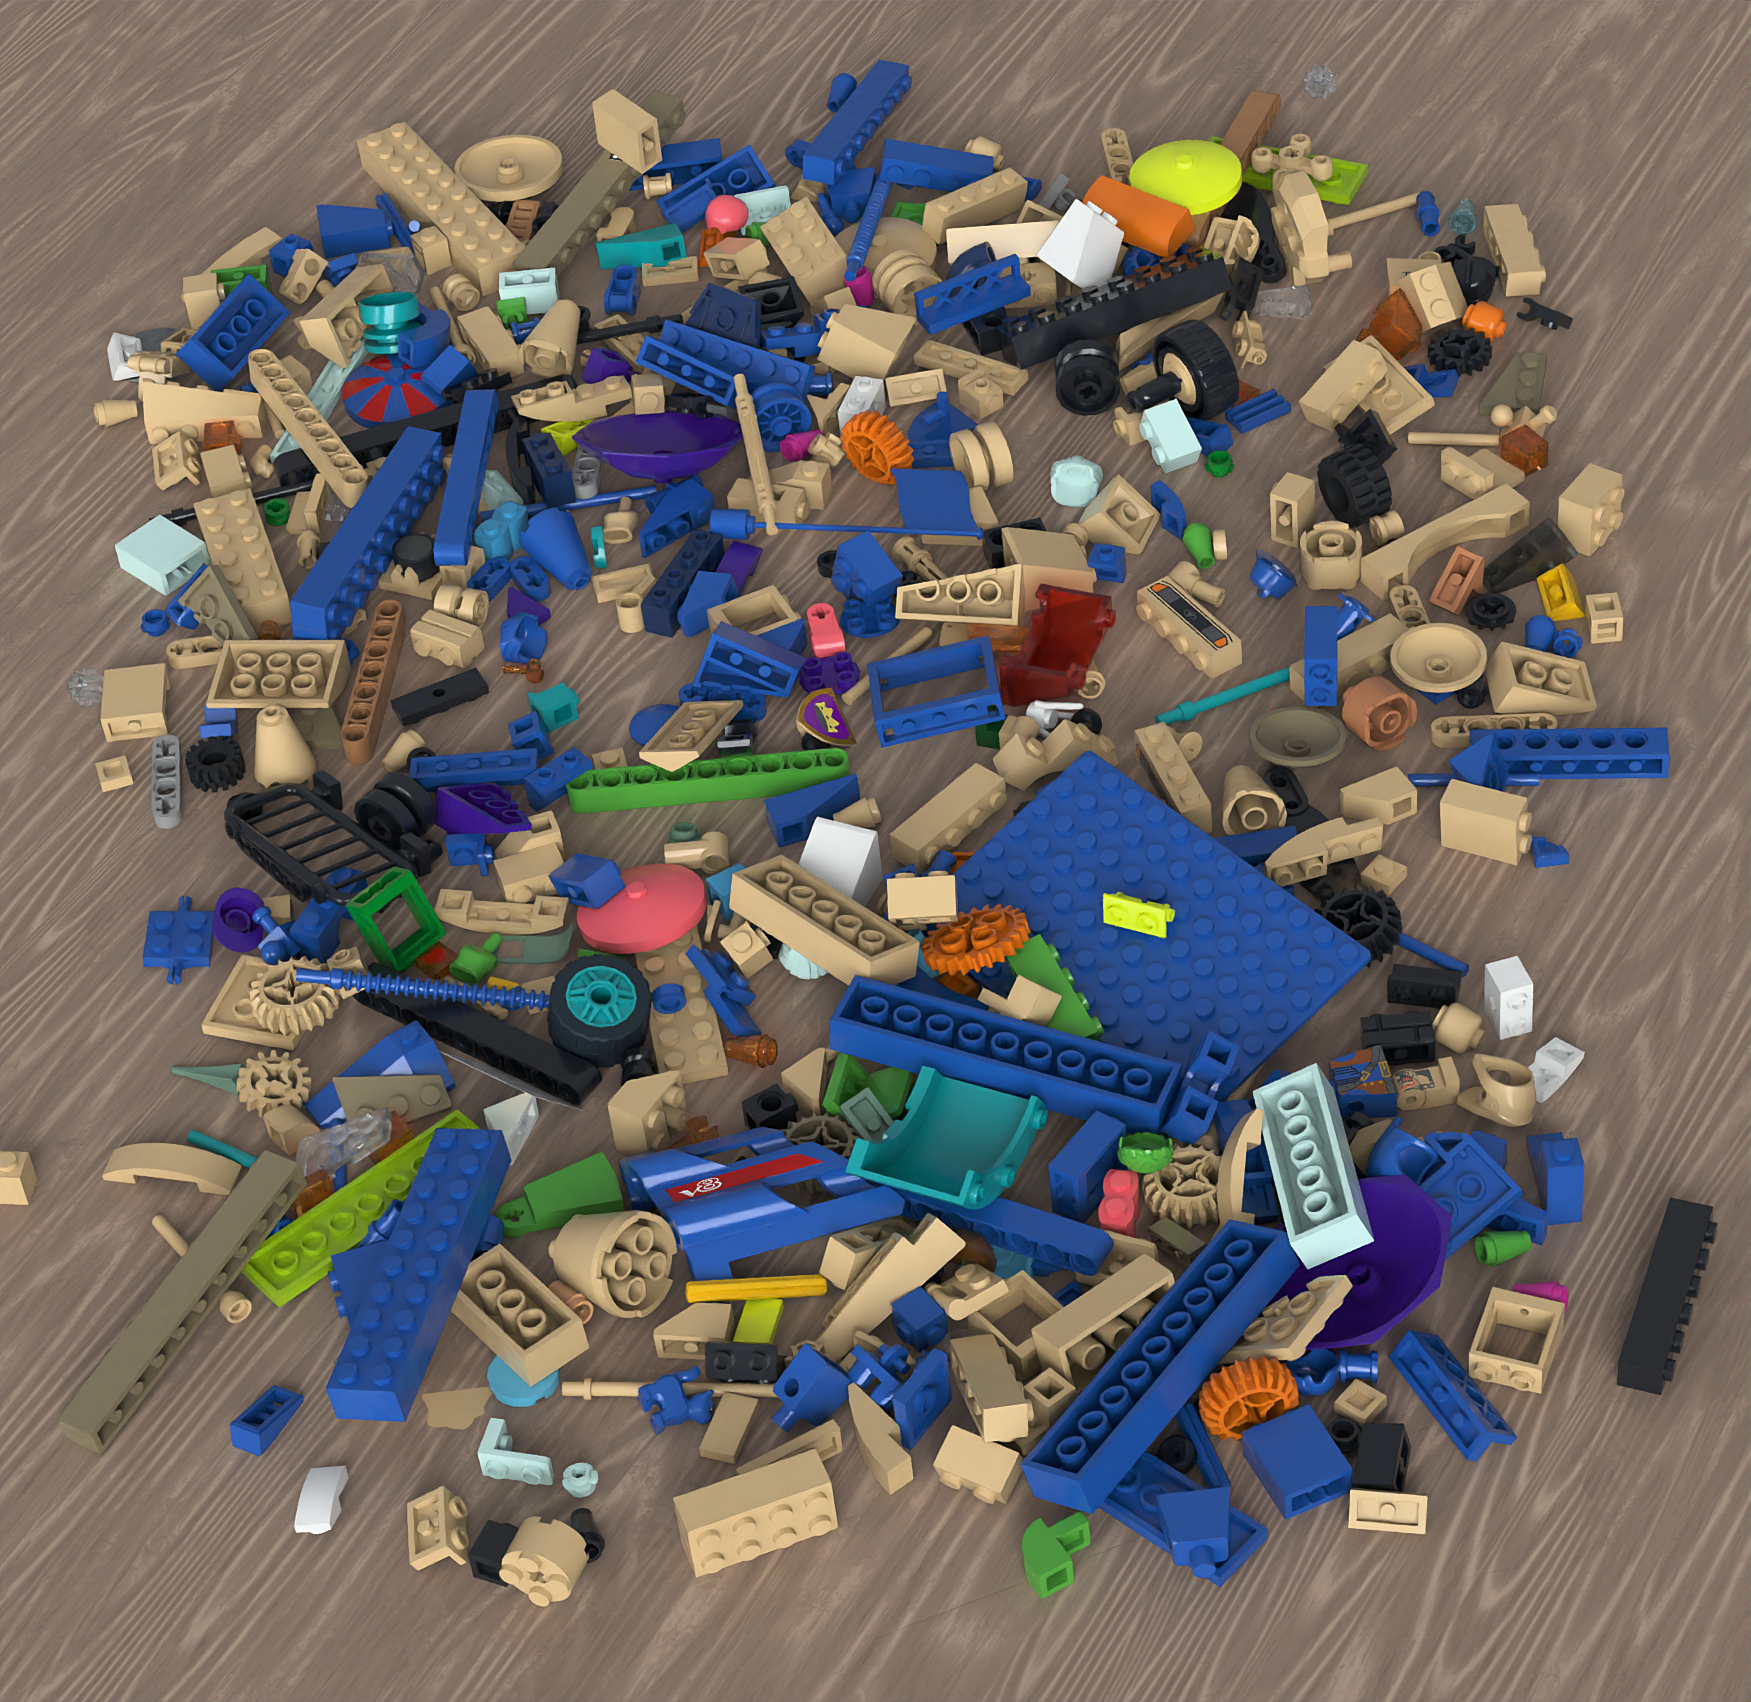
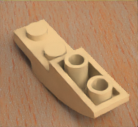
M623 375L610 376L604 381L593 384H582L572 390L567 381H556L549 383L545 387L535 390H523L519 394L511 396L512 402L520 415L557 422L582 421L607 416L606 405L633 398L631 387Z
M1340 817L1314 826L1296 835L1273 852L1264 863V875L1280 887L1327 875V864L1381 850L1383 824L1376 817L1347 825L1343 818Z

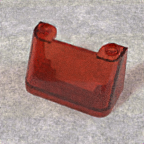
M1040 583L1035 593L1036 598L1040 601V609L1037 612L1033 611L1031 614L1032 628L1017 657L1004 654L999 663L1003 704L1019 707L1028 705L1035 700L1048 701L1072 696L1078 690H1082L1086 681V673L1108 629H1112L1116 621V610H1112V596Z

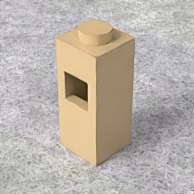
M737 478L727 495L729 509H748L751 512V516L756 517V522H764L763 514L758 510L753 481ZM771 483L776 503V510L774 512L776 522L801 524L802 520H805L809 513V503L806 502L804 489Z

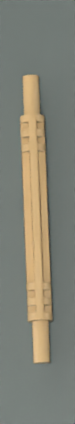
M737 374L733 378L737 393L735 402L758 510L763 514L764 522L767 523L766 533L768 535H775L778 533L774 513L776 503L753 397L748 393L745 376Z

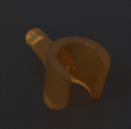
M533 658L529 660L527 665L503 666V673L526 674V679L531 683L543 681L544 670L541 669V662L538 659Z

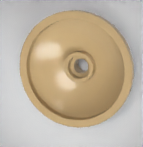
M1429 623L1414 627L1403 633L1392 646L1390 662L1395 675L1408 686L1429 693H1448L1472 684L1482 675L1487 664V650L1483 641L1475 633L1464 627L1449 623Z

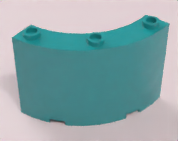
M922 1065L915 1086L905 1104L909 1112L903 1121L896 1119L883 1133L882 1141H866L857 1138L845 1172L852 1176L964 1208L980 1209L993 1202L1005 1188H1010L1013 1185L1016 1173L1022 1165L1038 1129L1042 1130L1046 1124L1048 1116L1047 1105L1031 1095L1030 1100L944 1077L936 1069Z

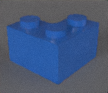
M869 530L838 545L831 581L834 588L838 592H842L847 600L858 597L863 599L868 607H871L897 593V587H900L903 575Z

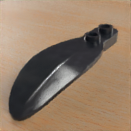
M1242 182L1238 193L1229 201L1220 218L1237 221L1240 215L1252 221V224L1259 233L1260 243L1251 263L1264 270L1261 281L1264 283H1276L1284 278L1287 268L1274 244L1275 230L1272 224L1270 209L1262 194L1255 187Z
M1275 766L1264 773L1263 780L1282 798L1285 804L1287 818L1284 827L1295 826L1298 835L1314 826L1329 821L1320 811L1308 804V798L1291 769ZM1349 858L1327 864V875L1298 883L1312 894L1324 899H1330L1331 891L1340 894L1344 886L1349 891L1354 890L1357 884L1361 887V877L1354 858Z

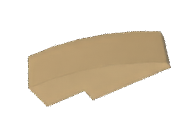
M853 1382L848 1385L852 1424L858 1447L877 1481L891 1495L914 1479L911 1456L902 1448L899 1425Z

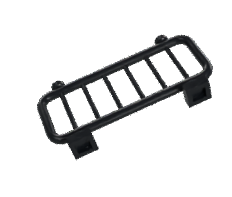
M324 770L313 774L314 787L312 790L302 784L286 783L235 802L224 811L225 830L229 838L236 839L243 835L311 886V894L317 904H322L328 899L334 904L345 906L347 902L361 891L346 894L338 891L339 889L383 872L393 866L411 870L415 878L417 875L422 877L431 873L429 845L410 832L400 836L401 850L399 853L340 811L343 810L341 784ZM298 796L301 798L246 821L238 816L241 813L282 797ZM307 803L318 810V812L265 833H260L251 826ZM322 816H326L336 823L281 846L268 839ZM341 828L353 836L298 859H295L286 852L288 849ZM361 841L370 848L368 851L316 872L303 865L305 862ZM375 854H379L388 861V863L334 885H330L320 877Z

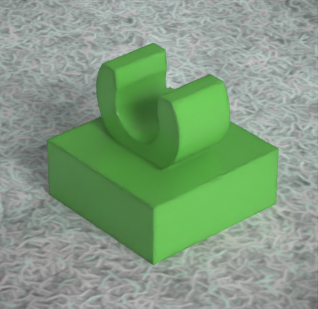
M524 297L496 301L498 315L503 322L505 330L511 328L510 322H515L516 324L529 322Z

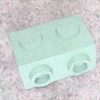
M786 185L734 195V197L743 201L748 208V220L745 226L740 229L742 235H745L746 226L751 225L752 222H768L771 218L791 207L789 190Z

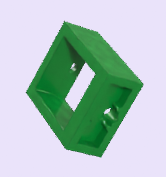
M393 866L345 904L378 963L396 972L410 968L414 963V959L423 952H428L438 945V940L447 934L409 869ZM401 893L420 929L391 951L371 916Z

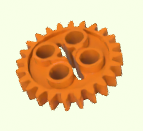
M998 904L993 909H990L989 905H985L982 910L977 911L974 907L970 913L959 912L958 922L937 924V930L929 931V937L923 938L924 945H921L926 965L927 967L930 966L931 971L938 970L939 974L949 971L950 976L961 971L962 975H966L971 969H974L977 973L983 966L992 968L993 963L997 961L1005 962L1004 957L1006 955L1015 956V949L1024 948L1023 942L1029 941L1028 934L1031 932L1025 913H1021L1020 908L1013 910L1012 905H1009L1002 909L1001 904Z

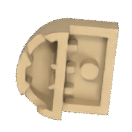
M1239 215L1237 221L1214 217L1203 247L1223 256L1228 275H1231L1234 262L1239 256L1251 263L1258 250L1260 237L1252 221L1244 216Z

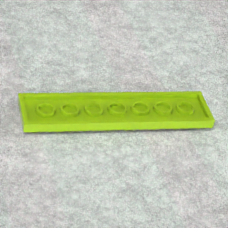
M456 1109L265 1240L242 1269L241 1273L280 1308L325 1277L328 1271L334 1270L331 1256L356 1248L369 1232L368 1226L372 1221L378 1220L392 1200L397 1199L405 1203L436 1128H480Z

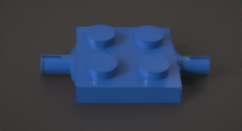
M184 896L179 898L177 911H150L143 952L144 967H163L169 969L167 982L172 985L174 984V977L176 985L181 982L183 969L210 967L214 939L212 932L214 911H191L193 900L186 896V900H184Z

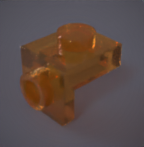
M324 1168L305 1177L307 1185L290 1206L298 1218L334 1194L330 1176Z

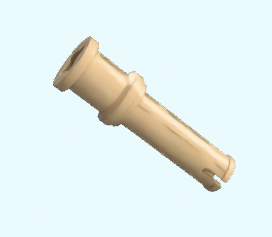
M911 536L902 537L895 543L892 555L898 561H903L907 565L908 570L915 571L916 575H920L927 582L949 578L932 562L931 554L926 550H921L917 546L916 540Z

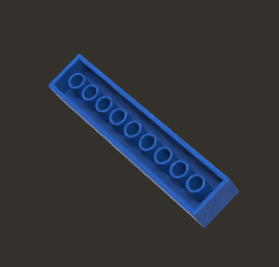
M411 426L406 428L291 599L293 640H341L346 628L351 627L355 614L364 607L370 591L375 590L378 579L382 573L387 572L389 562L393 558L391 550L393 544L399 538L411 534L412 527L417 520L419 521L422 518L427 504L432 503L436 490L439 486H443L445 482L446 470L443 469L442 463L445 447L442 446L441 433Z
M857 975L854 976L830 1018L831 1050L917 1074L920 1073L923 1065L936 1069L944 1077L1028 1100L1033 1095L1047 1105L1046 1110L1086 1121L1095 1111H1099L1109 1117H1115L1126 1124V1132L1133 1134L1136 1132H1150L1161 1135L1162 1125L1181 1080L1182 1064Z
M436 1128L326 1386V1391L337 1419L406 1422L512 1161L502 1130Z
M1228 1220L1022 1461L1020 1465L1034 1497L1091 1514L1096 1511L1300 1266L1295 1251L1290 1245L1287 1232Z

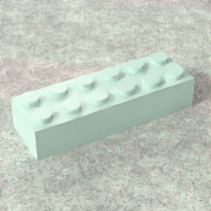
M1318 1064L1310 1065L1252 1091L1256 1108L1263 1110L1262 1133L1289 1242L1306 1268H1313L1373 1242L1371 1226L1335 1092Z

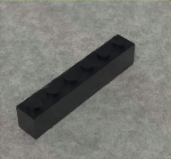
M1670 1197L1618 1361V1386L1662 1395L1665 1381H1673L1676 1360L1672 1358L1674 1353L1680 1354L1682 1351L1685 1332H1682L1681 1329L1683 1325L1689 1326L1693 1313V1304H1690L1691 1297L1698 1298L1702 1280L1698 1273L1699 1270L1706 1271L1710 1250L1706 1249L1707 1243L1714 1244L1717 1235L1718 1223L1712 1222L1713 1206Z

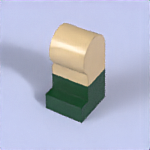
M994 705L987 706L988 712L996 711L997 707ZM1005 714L1006 719L975 726L977 746L1001 750L1016 733L1028 739H1036L1040 733V727L1030 717H1015Z

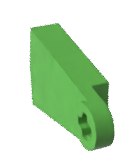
M602 1151L524 1185L525 1196L502 1205L498 1209L496 1217L504 1223L505 1236L519 1237L528 1232L563 1227L576 1214L590 1215L624 1211V1204L616 1174ZM516 1216L519 1221L512 1222L510 1218Z

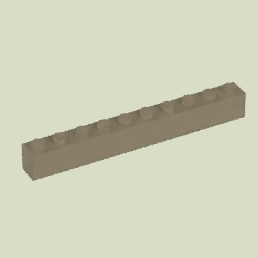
M654 90L640 107L657 119L661 149L670 141L674 132L685 122L686 113L684 112L683 99ZM605 150L514 260L515 271L555 268L558 279L560 273L567 265L571 264L576 253L581 247L586 245L589 237L595 230L600 228L602 221L615 209L619 200L629 192L632 184L642 174L624 161L609 159L611 152Z
M264 1150L257 1161L251 1164L244 1178L237 1187L231 1190L227 1200L210 1217L208 1224L200 1235L190 1243L183 1257L176 1266L170 1269L166 1279L156 1292L149 1296L139 1314L127 1325L125 1332L115 1345L106 1352L104 1359L95 1371L85 1379L81 1389L71 1402L62 1409L57 1421L68 1440L99 1454L105 1451L277 1225L278 1221H280L305 1188L307 1181L299 1163Z

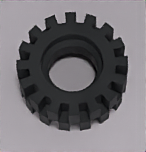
M213 736L208 737V742H204L203 739L199 740V746L193 744L190 747L191 752L187 751V759H185L190 781L192 784L194 783V787L197 789L201 787L204 792L211 788L212 793L218 792L220 787L225 791L228 790L227 785L231 784L233 787L237 785L236 779L242 780L244 777L243 773L246 772L242 751L237 741L234 742L230 737L225 741L224 736H218V740H214ZM222 762V763L217 764V765L209 766V765L214 764V763Z

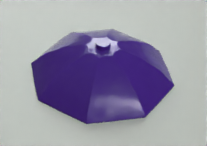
M665 411V413L640 415L632 413L594 419L574 434L572 439L591 456L632 477L654 479L655 483L666 484L672 482L673 478L696 475L717 464L743 440L740 423L721 414H713L711 418L699 419L695 413L679 414L677 411Z
M1405 1174L1358 1179L1374 1238L1373 1242L1310 1269L1306 1268L1295 1252L1300 1266L1266 1307L1285 1296H1288L1291 1301L1298 1294L1309 1291L1306 1284L1318 1277L1346 1275L1353 1285L1343 1298L1342 1305L1333 1311L1326 1320L1324 1328L1312 1338L1306 1346V1350L1375 1343L1440 1287L1452 1216ZM1281 1222L1275 1230L1287 1232L1285 1222ZM1262 1311L1259 1314L1260 1317H1264Z

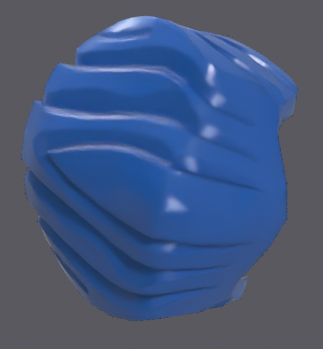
M519 612L501 624L500 650L505 662L533 666L539 662L547 645V631L538 626L537 620L539 617L526 612Z

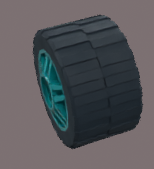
M585 955L566 964L565 968L556 975L550 990L547 1023L548 1033L553 1040V1045L590 1062L596 1068H610L621 1064L624 1052L631 1048L643 1046L649 1028L652 992H650V985L647 979L643 977L642 972L632 966L627 960L619 959L613 955Z

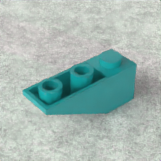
M676 223L595 243L601 269H615L621 265L642 268V263L653 264L651 267H662L670 265L668 262L687 257L683 235Z

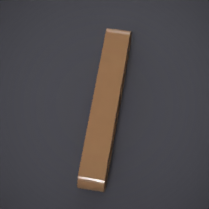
M396 599L383 600L375 607L342 726L341 740L346 760L353 765L368 763L374 756L406 636L407 626L402 604Z

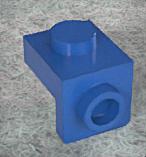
M1095 543L1088 559V567L1095 568L1097 580L1124 583L1126 578L1125 547Z
M207 705L204 706L206 724L199 726L200 738L213 736L214 740H218V736H224L226 741L229 736L239 733L236 708H207Z

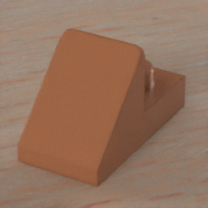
M1457 546L1429 602L1434 606L1459 616L1471 591L1479 595L1482 592L1485 558Z

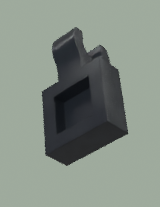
M1523 298V302L1530 305V311L1527 314L1518 312L1517 316L1520 319L1531 322L1536 318H1541L1540 324L1553 330H1557L1558 326L1569 329L1573 318L1542 306L1530 298Z
M689 392L665 395L666 407L676 408L679 414L695 413L699 419L713 417V413L706 410L707 402H713V397Z

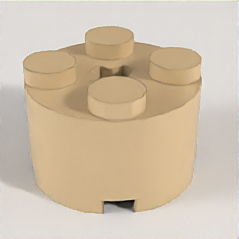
M1340 521L1320 522L1313 525V530L1307 534L1305 531L1300 538L1301 574L1307 581V586L1312 590L1340 588L1348 590L1356 586V581L1360 577V558H1362V536L1360 532L1356 530L1355 533L1349 529V524Z
M533 1516L525 1519L519 1527L502 1559V1568L499 1571V1575L503 1581L516 1586L522 1592L528 1594L529 1599L534 1604L546 1607L550 1602L562 1601L569 1597L589 1559V1553L586 1554L584 1551L587 1544L583 1537L567 1524L555 1519L552 1520L551 1524L540 1522L542 1517Z

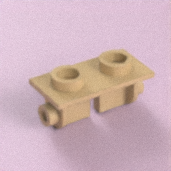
M1243 311L1240 320L1235 321L1232 328V337L1235 339L1236 344L1235 354L1238 356L1240 368L1242 369L1247 361L1260 365L1267 358L1265 344L1262 343L1261 325L1255 320H1248L1247 311Z

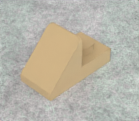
M840 383L833 393L828 395L827 400L812 395L806 396L807 406L812 417V425L814 429H819L824 436L827 432L834 433L839 427L838 410L851 385Z

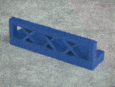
M1012 254L915 292L917 321L932 335L1031 296V288L1021 277L1019 257L1016 254ZM1011 266L1012 274L1002 278L998 277L1004 268ZM983 276L988 277L982 286L973 287L979 278ZM962 287L956 296L948 297L953 288ZM932 296L937 297L932 305L924 308V299Z
M537 748L411 758L410 778L420 784L426 792H437L438 787L494 782L499 786L524 785V778L541 768Z
M1409 1330L1389 1355V1359L1467 1460L1477 1461L1492 1442L1512 1445L1517 1436L1441 1338L1435 1334Z

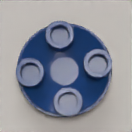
M891 597L871 607H868L864 600H848L844 603V611L840 616L841 628L849 635L860 638H873L885 635L895 629L900 622L899 619L895 618L896 606L892 604Z
M657 704L639 711L632 718L629 725L632 739L638 744L645 746L680 707L671 704Z

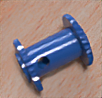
M1343 592L1338 594L1339 598L1344 601V604L1337 611V641L1353 633L1364 618L1371 622L1375 620V617L1365 605Z

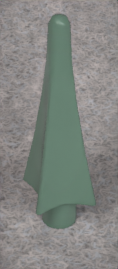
M242 1064L207 1067L174 1066L171 1068V1072L207 1083L239 1096L237 1079L239 1078V1069L243 1068Z

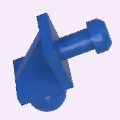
M262 906L253 913L252 917L256 924L260 923L269 934L258 945L261 950V957L268 965H277L278 959L282 962H287L291 956L294 958L301 951V948L289 933V930L296 921L278 925L272 918V911L269 907Z

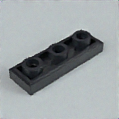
M473 668L390 701L392 709L403 726L418 723L421 719L434 714L446 712L450 708L465 702L474 701L478 697L488 694L489 690L487 683L477 668Z

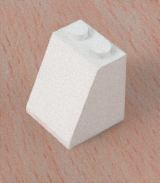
M1075 199L1037 254V257L1082 289L1090 286L1100 287L1108 284L1107 280L1112 278L1124 232L1115 226L1118 220L1105 211L1100 215L1103 210L1088 201L1085 205Z
M817 817L798 865L866 907L883 879L877 831Z

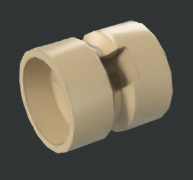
M449 584L440 586L434 601L435 612L480 628L484 625L489 610V598L486 591L471 588L464 590L460 586Z

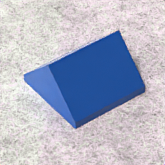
M1494 735L1485 736L1449 760L1456 780L1502 792L1505 791L1509 773Z

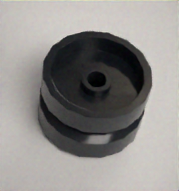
M1091 339L1078 340L1068 344L1059 352L1055 361L1056 397L1062 407L1071 413L1088 416L1105 412L1116 403L1120 394L1118 357L1112 348L1103 342Z
M389 772L374 785L372 790L368 791L356 802L354 808L358 824L398 853L401 850L400 836L411 832L419 838L436 824L438 817L436 806L430 795L412 778L399 772Z

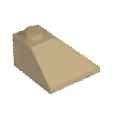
M1118 474L1087 506L1078 524L1087 530L1089 540L1094 545L1098 543L1125 547L1126 553L1138 555L1143 551L1161 514Z

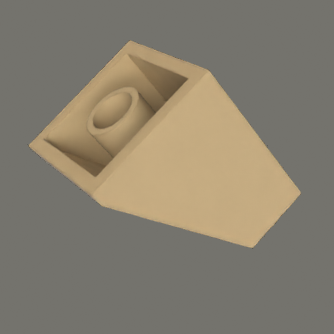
M844 304L839 314L836 312L832 313L826 325V328L830 329V331L823 333L817 345L822 348L817 360L853 379L855 376L883 379L884 382L898 360L917 319L911 316Z
M1011 527L1001 528L1005 567L1023 564L1025 587L1024 612L1093 595V582L1097 581L1095 568L1088 567L1086 550L1083 545H1078L1073 534Z

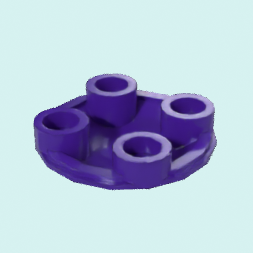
M839 652L834 656L820 659L810 657L806 659L799 677V683L802 689L809 694L819 689L832 688L834 694L838 695L845 693L855 686L860 680V669L852 661V656L848 652Z

